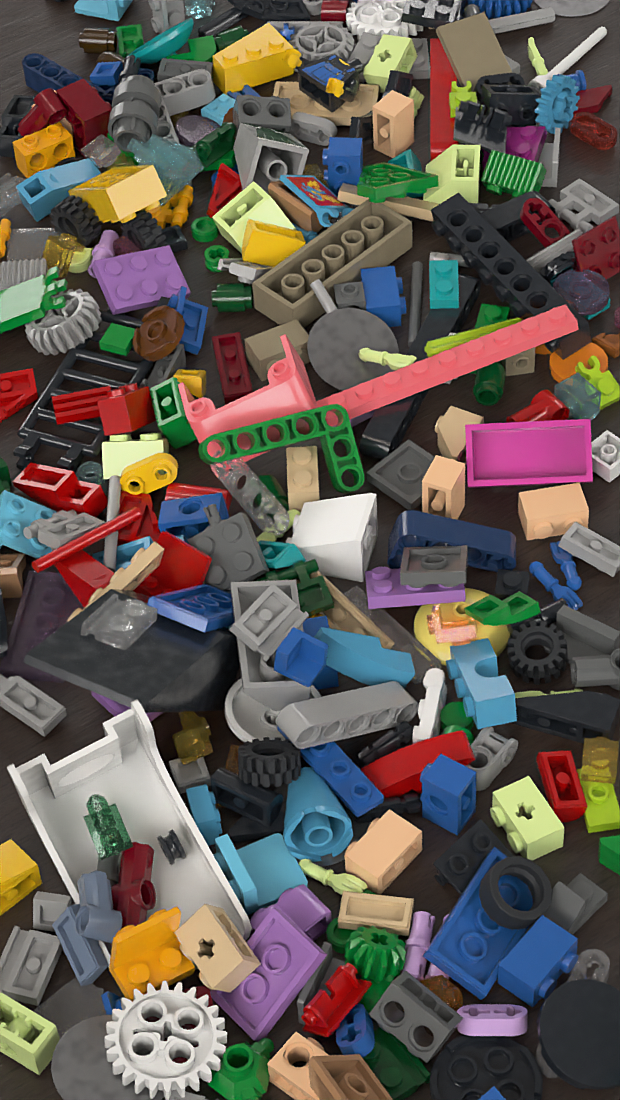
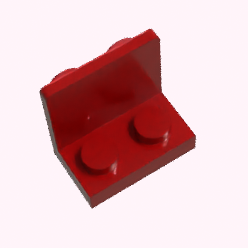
M163 531L160 533L157 541L164 548L160 565L133 591L152 597L202 585L212 558L171 533Z

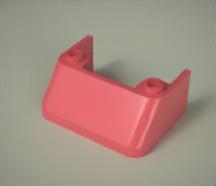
M286 334L280 336L286 358L277 361L270 367L267 374L269 385L216 409L214 403L209 398L195 400L183 382L178 384L186 417L199 444L214 434L318 408L304 363ZM298 419L296 429L300 434L305 435L309 432V425L305 420ZM272 426L268 427L266 432L268 439L272 442H278L280 439L279 430ZM239 434L237 437L238 446L243 450H248L251 446L249 437L244 434ZM209 442L207 452L211 457L219 458L221 447L216 442ZM268 451L211 466L219 472L227 471Z

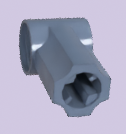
M97 870L88 874H82L77 881L80 909L75 920V932L79 936L112 943L116 933L122 928V915L119 911L113 909L110 880L107 879L105 872Z

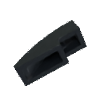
M14 95L1 116L2 127L0 129V157H15L12 142L23 138L18 131V124L32 109L35 96Z

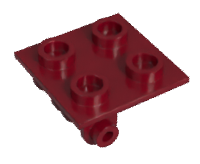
M616 216L609 218L572 240L578 264L573 270L593 286L599 285L620 272V230Z

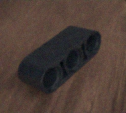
M530 191L489 209L480 215L507 242H510L531 232L520 218V211L526 200L530 198L541 199L554 214L556 211L538 191ZM529 210V213H530L531 215H532L533 213H536V214L538 215V213H539L537 210H536V211H533V212H532L531 210Z

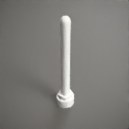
M599 27L546 75L536 76L528 85H533L541 93L540 90L546 87L547 80L552 81L553 75L563 74L606 36L607 29Z

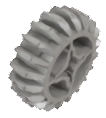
M310 22L307 27L302 25L300 30H295V34L291 35V40L288 41L294 49L301 53V57L309 61L319 60L328 55L336 54L347 62L356 47L352 33H349L347 28H341L340 24L332 25L331 22L327 24H322L321 22L312 24Z
M70 289L66 293L60 292L53 298L64 296L66 299L65 307L50 309L46 311L45 317L25 324L27 338L38 353L43 352L44 355L51 353L57 355L61 351L66 353L68 349H75L80 343L84 344L86 338L93 336L92 332L99 328L98 324L102 319L96 300L88 292H83L81 289L76 291Z

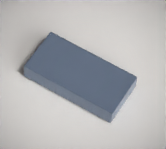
M80 904L70 905L52 926L80 986L91 985L109 964L97 940L76 934L75 920Z

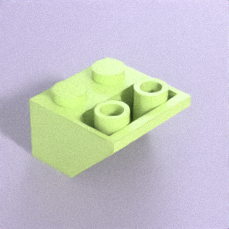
M453 144L426 165L425 172L438 175V186L427 189V192L424 193V201L441 204L459 192L468 203H478L480 145Z
M254 181L212 217L221 235L241 254L248 219L296 230L271 196Z
M161 433L140 434V439H131V434L110 435V440L102 442L103 479H109L113 475L121 477L122 471L127 466L157 453H168V440L161 438ZM165 470L157 471L159 474L167 473Z

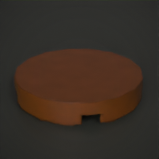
M165 305L152 309L141 320L143 324L140 329L138 327L135 329L133 347L145 360L157 361L163 359L175 349L182 338L185 326L183 316L174 308Z

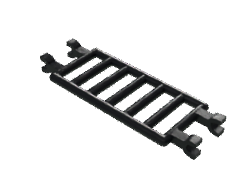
M161 296L157 307L162 305L168 306L170 298ZM110 308L108 311L99 309L101 312V322L114 323L134 329L137 327L140 329L143 324L142 319L126 316L124 313L113 315ZM98 330L93 331V336L86 338L84 344L80 343L75 349L71 348L17 431V435L25 439L13 451L14 456L20 457L16 463L17 468L24 470L32 463L41 444L68 451L57 462V468L71 470L76 474L77 467L83 457H96L102 449V442L108 440L110 435L105 436L101 423L86 419L59 425L96 434L90 445L33 429L39 419L57 424L55 412L46 408L53 396L73 393L59 389L65 379L97 388L110 386L111 390L130 383H137L139 388L155 361L143 359L139 364L85 350L84 348L90 340L100 342L105 332ZM77 360L134 375L129 383H124L74 370L72 367Z

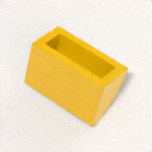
M248 219L242 244V260L275 267L303 247L306 241L301 231Z

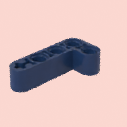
M404 511L398 516L388 538L387 564L391 569L401 568L404 547L468 545L467 566L498 572V569L513 570L516 567V537L512 532L420 511Z

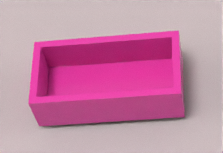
M590 419L465 425L467 484L469 488L573 484L579 482L593 483Z

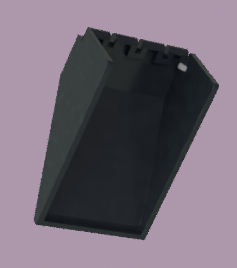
M110 589L30 650L23 660L25 664L130 708L131 702L138 700L145 713L223 710L227 694L234 683L240 666L237 638L229 628L222 627L204 633L146 609L149 596L130 590Z

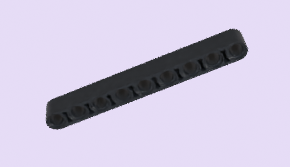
M458 273L459 308L431 309L406 355L416 356L415 362L429 358L424 350L428 341L446 337L449 333H460L479 296L481 289L480 278ZM429 389L376 409L362 435L359 447L360 454L383 460L397 449Z

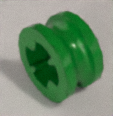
M221 245L207 248L204 252L206 268L211 272H222L217 270L220 258H229L228 249Z

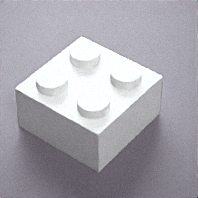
M606 430L591 442L592 469L594 473L610 483L620 475V438Z

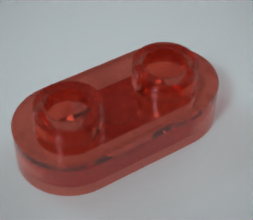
M579 112L574 114L570 120L571 133L599 150H607L616 145L617 129L597 116L588 112Z

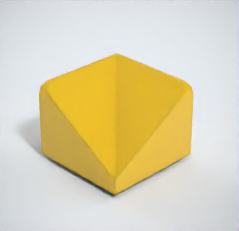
M178 369L173 375L174 378H177L178 382H183L194 396L203 398L206 394L205 370Z

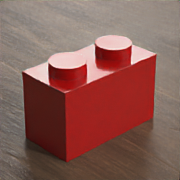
M137 383L119 386L118 389L107 391V397L97 400L105 436L132 432L156 421L149 386L138 388Z

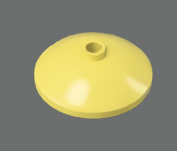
M465 588V602L421 605L414 620V635L420 649L429 658L445 666L446 660L451 659L450 646L486 638L489 639L496 656H499L508 644L510 632L507 629V625H483L465 613L464 608L489 595L483 591Z

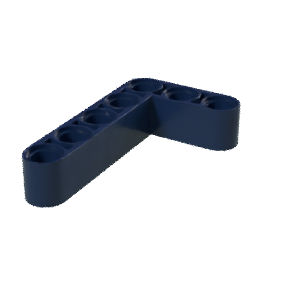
M38 53L28 54L22 59L26 85L38 93L48 88L56 91L83 79ZM148 68L139 69L138 75L146 76L155 83V76L152 70ZM87 81L91 87L94 86L97 89L99 96L112 106L114 90L119 85V82L105 91Z

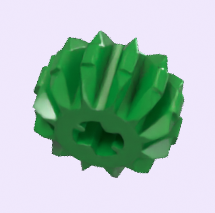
M370 926L369 929L358 927L355 932H351L350 938L347 939L344 949L346 950L344 956L345 964H352L358 971L356 975L363 976L365 980L373 979L377 983H380L382 980L392 982L394 977L399 976L404 968L406 943L399 940L396 933L386 932L385 928L380 930L374 926Z

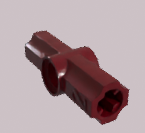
M131 842L125 844V849L122 850L118 884L111 886L113 909L119 911L122 915V928L128 925L137 926L145 922L147 910L153 909L156 904V892L151 882L154 849L148 844Z

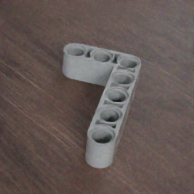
M197 69L154 83L161 94L162 102L158 116L156 137L152 143L167 185L175 186L176 193H179L185 185L191 186L192 180L170 116L206 105L214 100L216 95L211 74L205 69Z

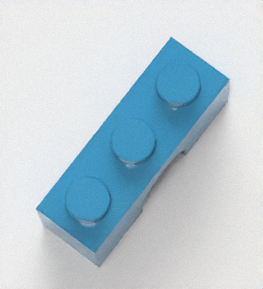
M486 638L450 646L451 659L446 660L447 672L450 680L454 679L458 698H463L466 716L473 718L477 729L517 721L515 693L507 676H498L497 656L489 639Z

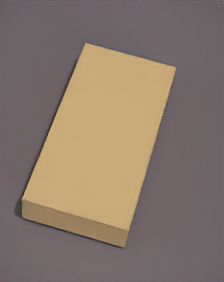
M343 891L338 916V928L357 930L358 927L369 929L370 926H374L380 930L385 928L388 933L409 936L414 899Z

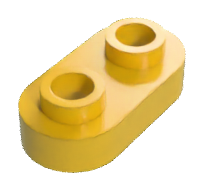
M157 453L127 466L121 473V490L127 491L132 495L148 494L172 483L177 477V460L168 453ZM165 470L167 473L159 474L157 471ZM135 481L138 482L140 485L134 486L131 485L130 482Z

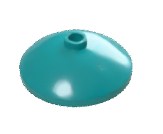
M189 18L144 43L127 56H135L134 64L136 59L139 58L141 64L149 65L161 61L166 56L177 55L176 51L181 49L190 37L194 28V20Z

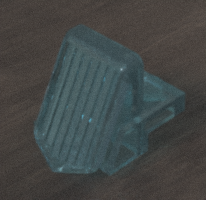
M155 134L151 135L147 143L132 138L127 146L135 154L133 158L139 162L138 166L154 165L167 194L166 197L159 200V206L165 205L204 168L195 149L172 143L168 139Z

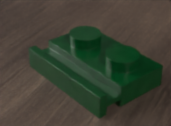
M381 1028L374 1030V1048L363 1059L393 1100H404L418 1091V1087L424 1083H429L431 1074L421 1061L407 1050L405 1044L393 1034L387 1033Z

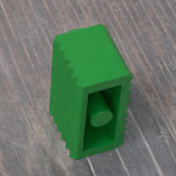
M491 150L481 182L487 187L486 191L501 196L502 192L512 194L511 198L514 199L530 191L539 192L547 170L540 162L537 163L525 158Z
M172 377L152 387L150 395L154 404L157 426L170 445L177 449L197 438L185 414L178 388L180 382L177 381V378Z

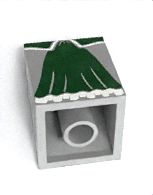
M240 122L233 149L242 190L254 181L268 194L269 183L280 181L281 175H302L309 149L290 133Z

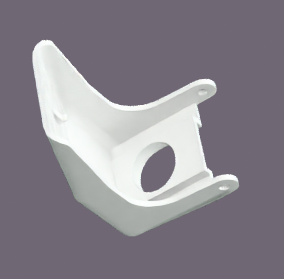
M138 700L131 702V709L102 723L105 734L104 738L50 765L45 754H42L15 768L14 764L7 766L21 801L75 904H80L77 881L82 874H88L97 870L99 847L105 846L106 854H108V845L116 846L120 849L119 875L122 850L125 849V844L138 842L140 844H148L154 849L151 882L156 892V904L153 909L147 910L146 921L153 913L161 909L168 911L178 907L181 911L179 927H181L204 904L223 908L244 940L246 941L249 938L252 930L250 920L170 778L157 749L153 727ZM173 829L187 858H176L175 864L170 865L159 845L157 837L160 835L167 837L169 831ZM97 940L110 966L111 943ZM192 962V963L194 964V966H195V970L198 969V967L196 966V964H195L194 962Z

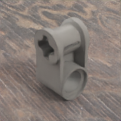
M493 727L483 728L475 741L470 745L476 760L466 765V767L476 772V791L484 790L490 786L501 770L511 762L518 748L517 740L513 738L508 740L494 732Z

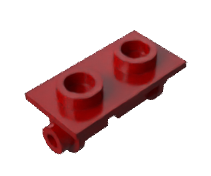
M352 964L340 965L325 983L331 995L329 996L325 990L320 989L303 1008L304 1014L301 1018L306 1023L302 1028L303 1031L329 1037L340 1026L341 1021L351 1009L361 1001L362 996L371 987V981L357 979L355 975L358 971Z

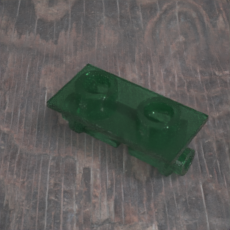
M99 794L90 796L86 804L89 815L83 818L100 861L133 847L116 803L109 806L105 797Z

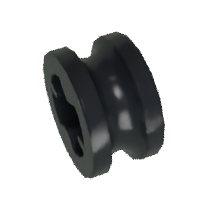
M173 829L169 831L167 837H162L161 835L157 837L159 845L170 865L175 864L176 858H187Z

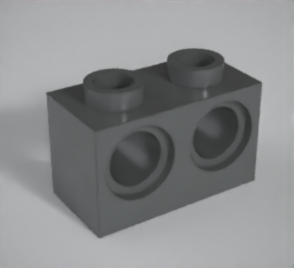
M249 94L237 95L232 110L233 123L236 126L235 138L240 122L287 133L290 132L292 126L290 98H280L278 96L257 97Z
M406 970L391 982L369 1013L382 1030L393 1034L406 1045L407 1050L412 1055L423 1059L426 1063L441 1050L463 1019L462 1016ZM395 1002H398L403 1007L404 1012L397 1008ZM424 1026L428 1027L434 1036L429 1035Z

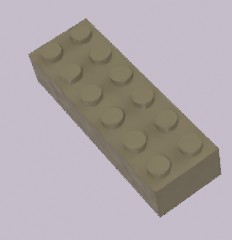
M369 199L254 281L252 283L254 308L279 325L297 319L302 327L305 328L325 313L310 284L320 279L335 304L334 284L361 282V269L386 267L413 247L412 221L382 203L369 202Z

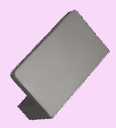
M555 127L554 143H544L538 162L543 164L547 172L541 187H557L561 128Z

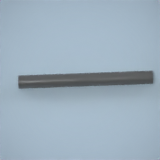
M419 261L412 264L408 333L409 348L416 338L421 324L423 264Z

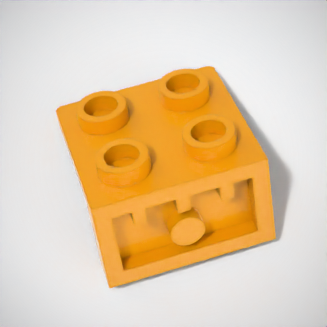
M178 907L168 911L161 909L153 913L147 921L137 926L128 925L122 928L113 938L109 971L125 998L132 1002L134 1001V989L139 990L144 995L147 994L148 983H151L155 990L158 991L161 990L163 981H166L168 986L194 974L195 966L182 953L180 949L181 943L174 933L179 928L181 911Z

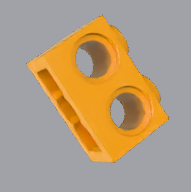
M60 122L12 142L17 167L26 178L31 177L38 171L53 168L63 159L75 157L72 135Z

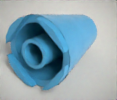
M303 767L296 781L292 780V783L288 784L283 839L292 856L300 860L309 859L312 862L322 861L321 856L332 853V857H335L349 846L353 837L352 822L325 781L312 767Z

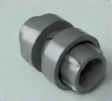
M129 76L124 82L117 85L113 94L108 132L114 139L115 145L122 151L129 153L142 151L156 137L162 97L154 82L146 76Z

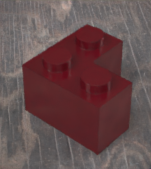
M84 78L56 90L57 96L68 111L64 118L72 125L73 144L85 159H92L109 151L107 133L109 116L112 110L111 104L105 102L99 96L97 89L94 86L91 87Z

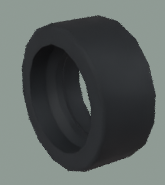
M514 856L506 857L497 862L485 874L480 883L479 897L481 905L490 919L499 926L516 930L527 928L545 914L551 904L552 889L549 878L541 867L532 860ZM511 875L519 878L526 884L533 899L531 909L520 911L512 908L504 901L498 887L500 877Z

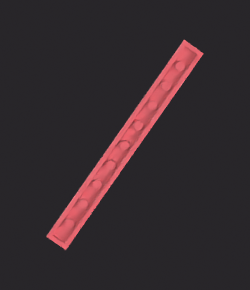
M566 304L333 394L316 401L318 408L330 404L341 405L346 409L350 420L579 330L578 321ZM331 411L327 412L325 416L327 424L331 427L337 425V415Z

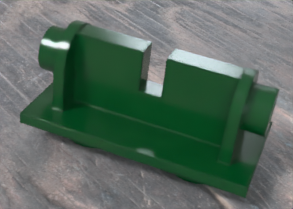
M232 122L223 123L221 127L216 128L187 149L186 152L206 168L233 149L236 131L235 124Z

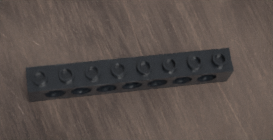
M459 192L431 209L434 220L431 225L435 233L447 240L449 247L454 253L459 252L462 255L465 264L470 269L474 268L478 272L480 279L485 285L490 284L494 288L497 297L502 302L506 301L510 305L516 317H522L525 320L566 304L578 321L579 330L544 343L551 353L556 352L564 360L592 342L589 323Z

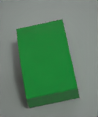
M520 591L504 600H500L490 594L464 608L468 616L483 625L491 626L513 624L541 613L538 601Z

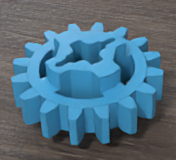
M559 74V76L553 75L552 81L547 80L546 87L540 90L542 96L537 98L536 102L539 105L535 109V113L539 115L535 121L540 123L539 126H545L548 133L555 134V127L561 128L562 133L563 128L567 129L569 127L568 122L574 120L573 112L578 110L575 104L580 99V96L576 95L579 87L575 86L576 80L571 79V77Z

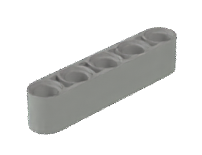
M391 681L289 704L279 712L275 722L297 748L304 749L392 728L402 721L409 722L416 716L419 704L397 681Z

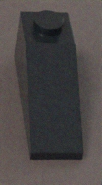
M592 691L515 698L517 721L511 723L608 750L619 722L620 699L608 694H599Z

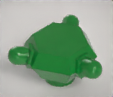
M262 1038L251 1045L248 1042L226 1048L223 1058H219L221 1060V1068L219 1071L211 1070L212 1081L208 1082V1085L227 1100H259V1098H262V1094L267 1092L270 1077L267 1063L270 1061V1053L274 1050V1042L270 1038Z

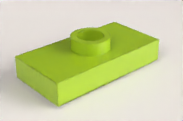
M602 765L577 769L588 806L583 814L588 833L619 829L620 808L608 766Z

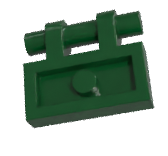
M315 559L304 563L302 560L293 563V567L277 573L275 570L267 572L266 577L255 580L278 581L298 579L300 582L297 584L300 611L303 613L306 611L309 614L308 617L334 608V602L323 575L312 579L309 578V574L319 571Z

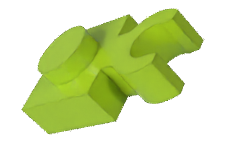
M456 81L452 82L451 93H449L451 118L455 117V110L459 106L460 101L470 100L477 103L476 92H472L471 81H467L465 87H458Z
M593 355L587 361L591 369L585 368L583 363L579 362L575 367V371L579 377L587 380L582 388L596 410L599 411L620 400V386L609 370L601 373L599 370L600 362Z

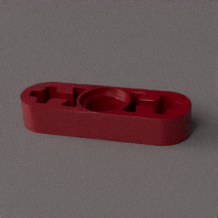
M530 198L524 202L520 211V218L545 248L571 233L541 199ZM529 210H531L532 212L537 210L539 213L538 215L536 213H533L531 215L529 213ZM554 228L557 230L559 237H548L544 229Z

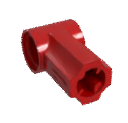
M545 389L535 395L529 406L507 417L506 423L567 420L570 409L550 390Z

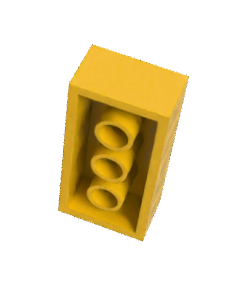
M154 165L113 167L68 190L70 196L75 195L76 198H82V203L86 201L89 204L88 208H93L95 211L93 215L98 216L99 221L102 223L111 221V223L121 221V223L128 222L136 217L135 212L143 208L145 211L153 209L160 205V199L167 196Z

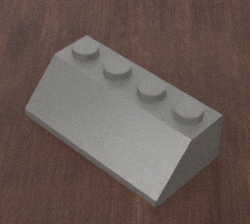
M296 580L230 582L234 622L272 583L297 603V608L300 610ZM301 624L300 627L298 628V629L301 630L302 632H304V631H303V624ZM236 636L243 693L273 711H281L289 704L310 699L311 686L305 687L274 671L276 652L266 662L263 660L264 656L257 650L254 652Z

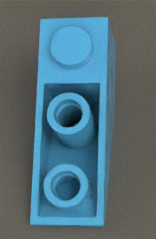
M87 158L38 171L18 184L16 189L22 204L38 222L49 215L52 208L70 196L68 190L101 174V172Z

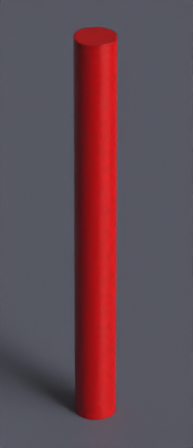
M134 507L32 562L33 569L39 573L142 518L140 510Z

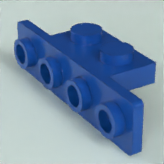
M277 726V730L284 736V738L289 739ZM334 741L300 749V755L356 817L383 803L384 795Z

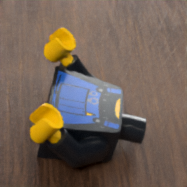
M293 48L286 49L283 60L288 62L291 68L298 70L299 90L330 112L337 110L346 101L353 102L360 88L359 74L363 72V65L359 59L354 58L346 62L336 54H331L319 60L309 61L301 57V53Z

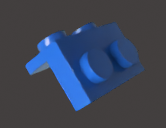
M181 286L177 295H171L168 306L178 311L183 316L185 322L184 333L179 343L184 344L185 351L197 355L202 345L208 307L186 300L187 288Z

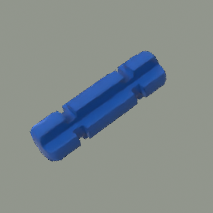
M284 23V28L280 29V34L285 36L286 40H291V35L295 34L294 26L289 27V23Z

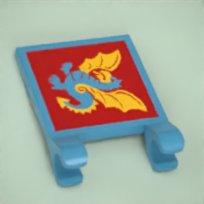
M281 175L279 178L281 182L316 212L318 220L323 227L333 225L328 220L329 214L334 218H338L339 212H341L344 217L355 209L337 200L338 197L315 176Z

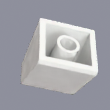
M366 493L304 503L300 515L296 514L294 517L293 537H288L286 543L295 544L306 559L305 562L315 559L319 572L324 576L363 582L365 571H367L378 536L376 494Z

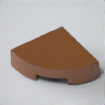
M620 332L619 334L609 335L601 333L592 338V343L602 348L607 355L614 359L620 355Z

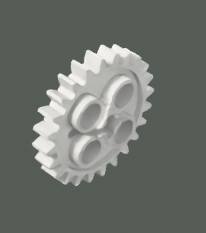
M358 0V3H351V8H347V29L351 31L352 36L357 35V39L361 38L363 32L380 37L386 34L409 38V35L417 36V31H423V26L401 22L402 12L407 0Z
M163 981L161 990L156 991L154 986L148 983L147 994L143 995L139 990L134 989L133 1002L124 997L121 999L122 1010L113 1009V1021L106 1024L107 1034L109 1035L105 1036V1048H109L106 1051L107 1061L114 1062L112 1064L113 1074L123 1073L122 1084L124 1086L135 1081L136 1094L147 1087L149 1088L151 1099L155 1097L158 1090H163L165 1099L169 1100L171 1090H177L183 1098L185 1097V1087L188 1085L196 1092L199 1091V1078L209 1083L212 1081L211 1070L219 1071L221 1068V1060L219 1058H223V1054L226 1051V1046L223 1044L227 1043V1032L223 1031L225 1029V1019L218 1017L219 1007L217 1005L208 1007L209 996L207 994L196 999V987H192L187 993L182 992V982H178L174 990H169L167 982ZM150 1016L160 1018V1020L156 1022L145 1021V1019ZM185 1024H193L196 1026V1028L186 1030L181 1028V1026ZM141 1049L151 1051V1053L146 1056H139L135 1054V1052ZM176 1057L188 1059L187 1062L182 1064L175 1063L172 1060Z

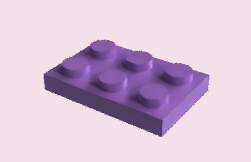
M170 245L94 260L91 266L113 315L156 306L161 296L170 298L172 294L177 295L181 286L187 288L185 299H188L191 294Z
M376 567L372 571H365L368 609L466 601L464 583L455 587L429 584L422 588H412L409 585H401V568Z
M276 908L271 909L247 941L248 946L261 965L230 993L219 990L210 991L211 998L257 1042L267 1036L327 956L281 910Z

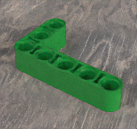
M330 404L214 434L204 439L198 448L201 460L206 464L215 465L320 438L334 489L340 493H350L360 489L364 483V472L346 409L338 404ZM331 411L337 415L338 424L336 427H331L327 424L325 420L327 412ZM298 419H303L308 423L309 432L307 435L300 434L297 431L296 423ZM272 426L279 430L280 439L278 442H272L268 439L266 433L268 427ZM239 434L249 437L251 446L248 450H243L238 446L237 437ZM336 441H340L345 445L346 453L344 457H339L335 454L333 446ZM209 442H216L220 445L221 455L219 458L211 457L208 454L207 446ZM344 471H349L354 477V483L351 487L345 486L342 482L341 476Z

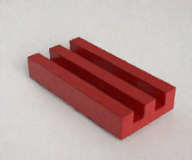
M110 386L53 396L52 402L57 425L101 417L97 400L107 397V391L111 390Z

